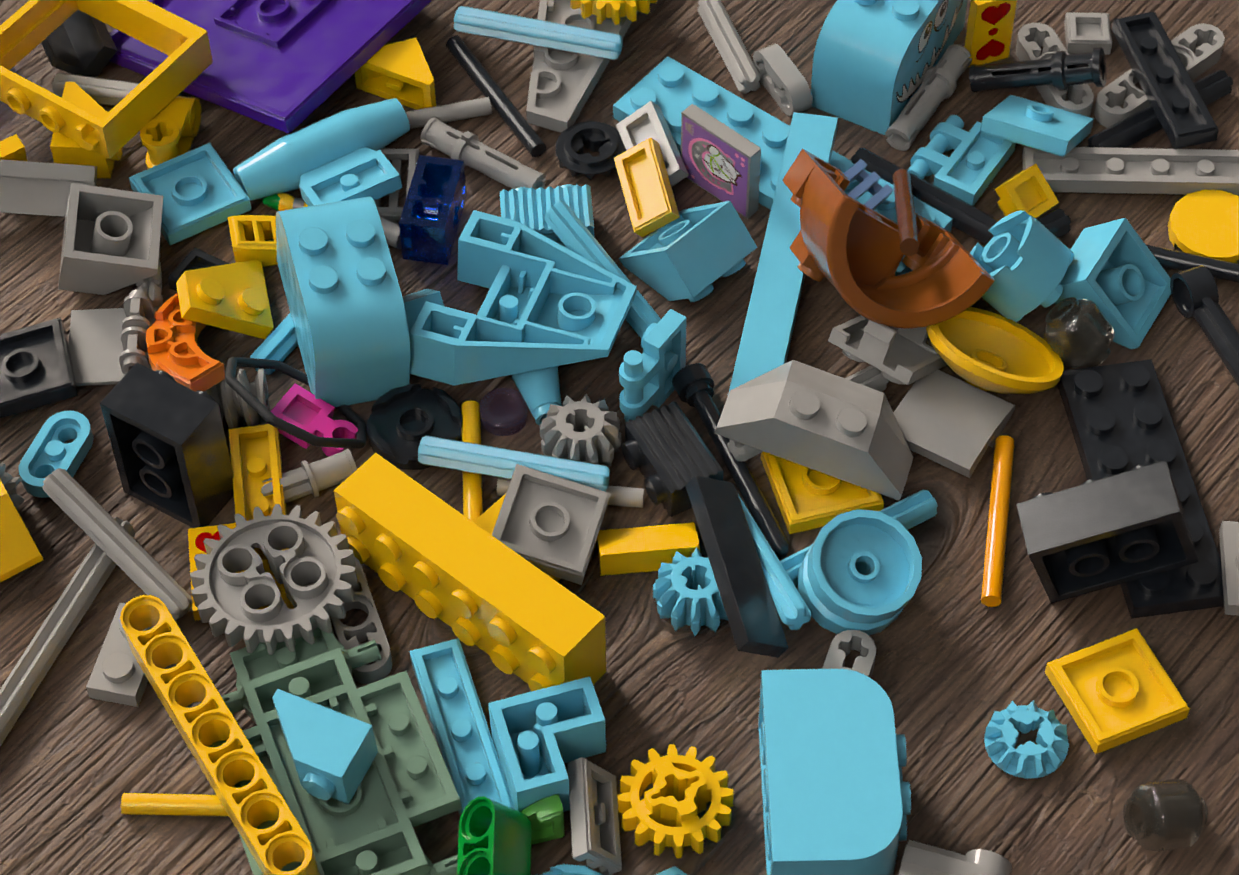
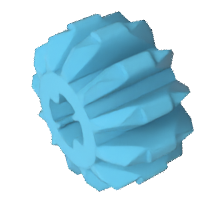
M696 547L692 557L687 558L676 551L672 558V564L661 563V567L658 570V579L653 584V598L657 602V612L660 615V619L671 618V625L675 631L684 625H688L695 636L699 632L700 626L703 625L716 632L720 626V619L728 620L709 558L702 557V554Z

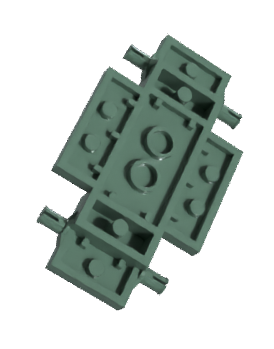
M316 628L313 630L315 643L309 644L302 636L296 638L295 651L293 652L288 650L285 642H278L274 654L269 655L266 644L259 642L252 653H248L246 647L230 653L237 673V690L221 697L232 714L245 710L246 714L255 722L256 726L244 730L243 733L309 839L320 875H457L458 855L432 864L430 859L423 853L413 827L462 809V806L407 671L360 688H356L354 683L353 669L382 660L375 639L345 650L344 646L334 637L333 632L327 633ZM277 688L372 725L378 753L349 804L332 797L329 800L316 798L301 786L272 698ZM226 741L215 742L209 747L221 746ZM251 780L240 781L233 786V788L244 787L247 784H249ZM277 821L263 822L257 829L269 828ZM239 834L253 875H264ZM291 862L281 870L292 871L301 866L302 863Z

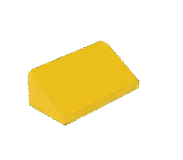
M694 522L599 530L597 536L601 576L658 571L661 563L672 564V558L676 551L687 558L692 557L696 547L700 551Z

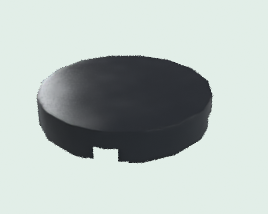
M409 384L391 389L376 400L371 408L372 413L369 416V420H367V435L373 452L402 470H423L432 467L423 465L418 461V447L424 436L462 441V414L457 402L444 390L433 387L432 391L421 389V384Z

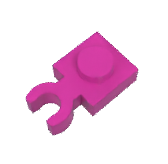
M296 383L270 411L276 417L317 437L357 439L358 428L353 423L346 420H333L335 407L321 398L315 399L314 394ZM278 429L280 434L303 448L307 449L310 446L309 443ZM321 447L324 454L328 457L344 450V448Z

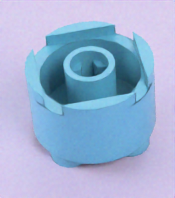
M1021 210L1013 212L999 220L988 230L994 237L985 247L977 242L970 254L995 279V282L982 298L1002 316L1018 322L1024 315L1039 305L1046 308L1058 300L1063 292V286L1060 282L1074 259V253L1035 217Z

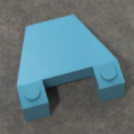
M474 210L458 239L457 280L489 288L490 290L477 315L425 302L409 332L410 374L455 386L608 357L634 300L637 286L518 221Z

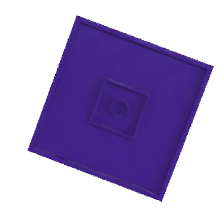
M432 0L147 1L208 32L213 63L183 90L184 92L290 134ZM117 29L110 32L111 38L118 50L110 60L112 63L148 76L169 57Z

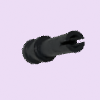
M1102 47L1094 48L1092 53L1067 55L1065 51H1057L1056 54H1052L1051 59L983 65L971 64L969 70L972 92L1053 85L1055 89L1061 91L1068 90L1069 85L1092 83L1096 87H1105L1107 79L1106 58Z

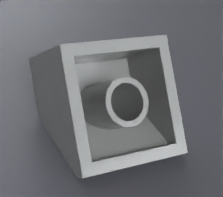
M71 183L65 215L58 289L107 295L157 275L163 196Z

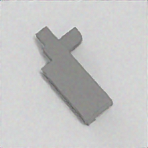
M0 159V212L65 217L71 183L96 186L97 166Z

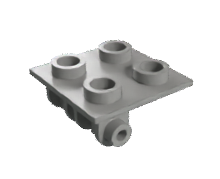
M140 289L132 290L124 299V308L71 310L68 346L76 386L118 384L137 362L152 369L148 358L146 332L154 323L155 313L160 307H153L152 301L145 291Z

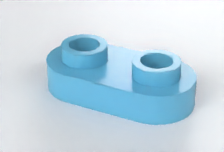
M61 411L46 420L19 464V474L23 479L22 484L29 494L40 498L49 497L43 491V481L45 480L43 477L48 476L58 468L66 470L72 477L75 475L93 444L89 420L83 414L76 411ZM74 439L71 443H64L67 440Z

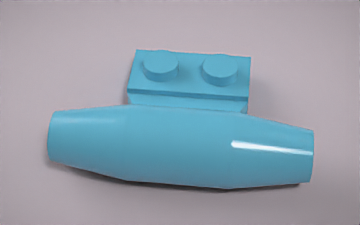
M396 98L344 110L277 139L233 168L234 176L250 201L300 189L302 199L307 206L370 196L373 200H377L402 188L400 174L385 157L381 149L410 130L409 120L403 106Z

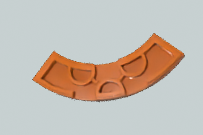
M178 292L156 311L155 321L147 329L146 344L149 363L154 371L162 370L168 373L177 383L193 391H206L225 379L224 364L208 356L197 345V338L206 324L182 319Z

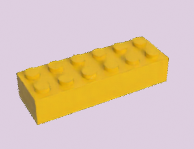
M375 453L334 490L337 507L336 517L339 522L340 532L347 536L349 549L353 550L354 556L360 561L361 565L364 563L377 572L382 582L391 590L396 592L401 590L411 597L426 616L432 619L438 617L449 625L454 634L464 644L468 646L476 645L487 653L495 666L502 672L509 675L514 673L528 684L531 691L589 676L594 685L607 672L605 616L383 457Z

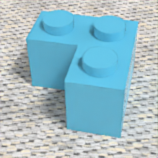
M590 676L488 703L491 736L515 810L521 812L529 805L556 794L560 796L563 812L570 810L569 777L564 763L606 752L605 718Z

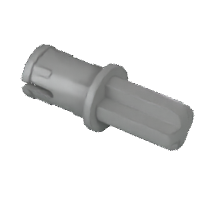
M345 449L343 452L310 464L306 460L301 461L302 467L283 473L280 485H283L285 503L313 494L314 498L319 497V491L344 482L357 470L350 450ZM272 478L266 479L262 482L264 483L266 481L272 480ZM272 482L265 484L261 488L263 496L273 494Z

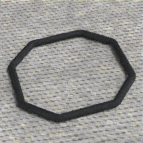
M231 357L228 359L225 374L226 383L270 425L316 447L358 449L365 447L366 423L348 405H341L336 408L358 428L357 439L317 437L276 417L235 378L236 367L274 369L309 386L307 374L277 360Z

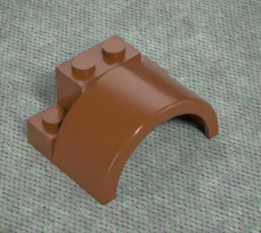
M803 148L782 180L793 193L790 200L800 207L801 230L789 247L800 261L797 266L798 269L818 282H821L826 277L852 309L875 323L906 329L939 324L971 307L995 282V279L949 231L917 213L915 215L919 250L915 255L904 256L900 250L898 224L849 197L844 191L851 181L842 171ZM901 260L907 267L913 270L902 275H895Z

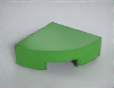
M559 794L541 799L521 811L531 821V845L565 836L564 813Z

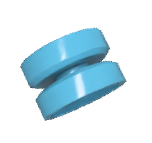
M856 509L837 515L822 527L799 568L798 591L810 609L812 618L821 627L837 635L842 631L850 629L860 630L868 635H873L883 631L896 620L903 608L913 597L922 578V556L914 537L899 521L880 511Z

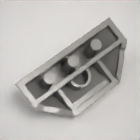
M791 360L730 390L715 430V434L898 501L903 494L913 461V455L885 393L795 360Z

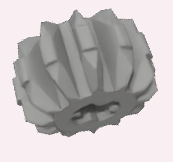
M587 393L581 401L574 402L566 395L563 406L550 404L547 417L542 419L539 427L540 437L542 438L541 450L545 456L611 466L614 453L619 451L622 443L621 432H619L620 420L617 417V412L609 411L605 399L592 404Z

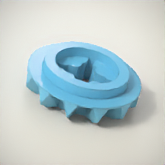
M1034 700L1028 705L1017 706L1012 701L1006 709L1000 712L994 711L985 730L984 743L990 759L1004 772L1019 778L1032 779L1049 775L1062 765L1067 756L1069 748L1067 725L1061 724L1056 719L1054 709L1048 712L1040 709ZM1038 729L1037 745L1034 742L1028 741L1024 745L1020 744L1015 749L1019 735L1017 730L1026 734L1030 730Z

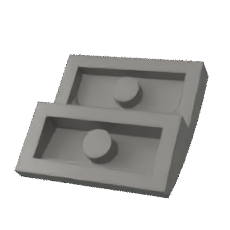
M937 369L913 384L894 411V415L911 451L970 478L988 446L993 448L995 445V439L1000 436L1015 411V405Z

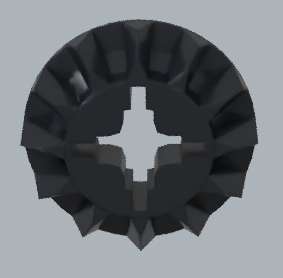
M596 121L581 122L570 126L560 134L555 146L560 168H568L572 177L586 174L590 181L595 174H602L609 178L612 169H617L614 158L626 151L619 131L611 125ZM583 145L592 152L599 151V156L593 157L590 153L584 154Z

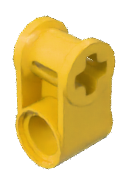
M177 96L140 130V140L148 150L145 161L148 169L190 151L193 139L199 131L201 121V104L198 98Z

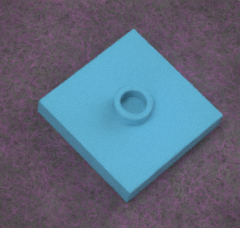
M1010 95L983 116L980 131L983 134L1063 157L1091 133L1094 118Z
M207 143L129 177L130 185L134 192L163 196L161 233L169 245H173L228 220L227 217L238 216L252 210L249 197L211 143Z

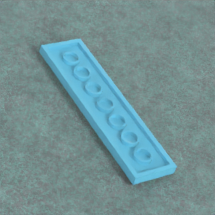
M668 56L613 105V118L621 122L648 102H654L662 110L680 155L681 112L691 104L701 108L761 148L758 203L771 210L790 129L788 124ZM835 151L832 152L830 164L840 169L843 174L854 165L851 160ZM880 178L878 183L882 187L888 184L893 189V192L874 211L897 223L894 186ZM855 179L847 186L844 192L848 194L860 183ZM867 191L856 201L864 204L873 195ZM913 196L915 213L945 230L951 231L953 218ZM901 260L895 275H902L913 270L907 267Z

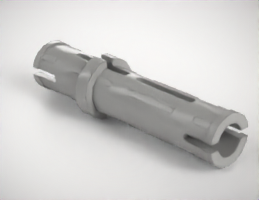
M957 44L950 45L937 65L925 72L920 88L885 133V136L888 137L886 140L892 147L900 151L908 150L944 99L950 98L955 92L957 80L972 62V59L969 58L971 54L966 48Z
M435 117L431 118L422 130L421 142L447 154L451 157L452 163L460 167L467 165L512 189L532 187L537 190L539 187H545V174L529 168L519 161L479 141L477 135L469 131L462 133Z

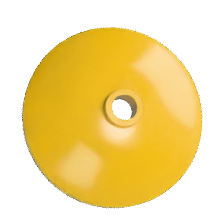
M969 307L947 321L926 327L933 348L956 374L965 379L968 384L983 391L1003 394L1038 393L1057 385L1064 371L1061 357L1048 342L1023 325L990 311Z

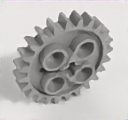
M275 504L270 516H264L259 507H254V519L247 521L240 514H236L235 522L237 527L234 529L221 524L218 525L220 540L205 538L203 542L207 554L195 555L194 560L197 570L190 572L194 587L191 592L195 606L198 608L202 623L209 622L213 636L217 637L225 633L228 646L230 647L236 645L243 638L248 653H252L259 642L265 643L268 654L273 655L278 642H285L288 650L293 652L295 651L296 638L302 636L306 642L312 645L315 643L313 630L316 628L327 633L332 632L330 616L345 618L346 613L343 602H354L352 586L358 584L353 550L349 549L345 534L337 535L334 521L322 525L320 514L317 511L303 519L301 507L298 505L292 509L289 515H283L280 504ZM255 548H260L266 556L276 581L279 584H284L286 596L291 601L290 603L295 606L294 609H289L286 606L274 578L269 572L264 571L262 559L257 555L254 550ZM309 583H315V584L310 585V586H307V587H304V586H303V585H306V584H309ZM262 606H269V607H267V608H265V609L256 610V609H258L259 607H262Z

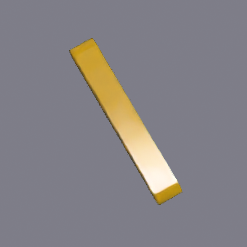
M141 595L127 602L121 610L120 620L132 654L263 874L320 875L309 839L166 605L159 598L152 595ZM153 627L152 629L143 631L145 628ZM177 664L175 667L164 669L169 665ZM202 702L198 706L186 708L192 703ZM226 741L221 746L209 747L215 742ZM251 780V782L244 787L233 788V786L240 781ZM277 821L269 828L257 829L263 822ZM291 862L302 863V865L295 870H281L285 865Z

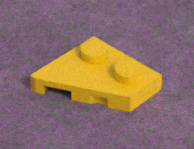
M255 259L184 271L176 282L182 319L261 339H266L274 328L262 261Z

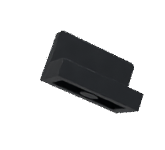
M77 10L41 42L49 62L54 68L74 75L97 77L118 51L105 23L80 10Z

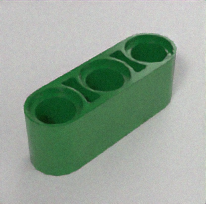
M485 796L477 797L470 801L465 807L459 823L457 875H530L532 829L531 821L527 815Z

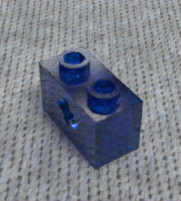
M419 155L399 221L403 259L448 265L467 199L463 160Z

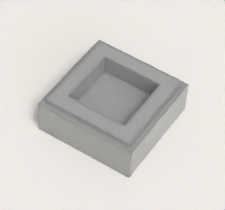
M1066 12L1064 28L1066 50L1069 54L1092 53L1094 48L1100 47L1103 48L1105 54H1110L1112 38L1109 13Z

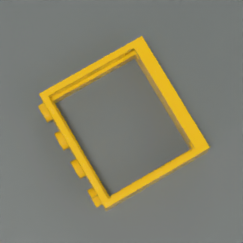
M29 0L0 25V101L7 104L16 113L26 114L41 122L48 130L55 133L60 132L75 140L85 150H93L108 159L112 158L213 63L207 30L147 0ZM77 10L169 56L102 119L10 71Z

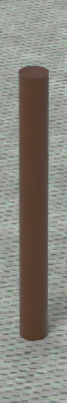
M899 169L893 174V186L900 250L904 255L912 256L919 250V239L911 175L907 170Z

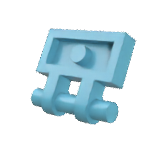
M950 115L945 122H940L933 129L927 146L921 147L915 152L910 160L911 166L907 171L921 179L934 174V186L974 206L1013 154L1016 143L983 134L980 131L981 123L978 121L967 132L962 129L964 126L963 120L957 115ZM954 149L950 157L943 154L944 151Z
M672 309L658 323L653 322L644 332L641 340L643 353L641 354L636 350L628 351L624 355V362L619 367V382L624 387L619 396V403L626 422L629 419L635 420L637 416L643 417V414L652 404L659 408L675 390L672 385L674 375L686 367L687 317Z

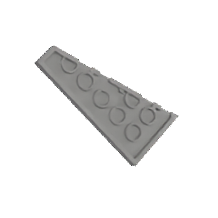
M540 0L538 20L616 33L621 35L622 39L632 23L627 17H621L619 25H614L612 18H606L602 24H597L596 15L592 14L588 18H582L581 8L572 9L570 0ZM534 46V61L526 110L527 122L560 133L568 129L575 123L611 59Z

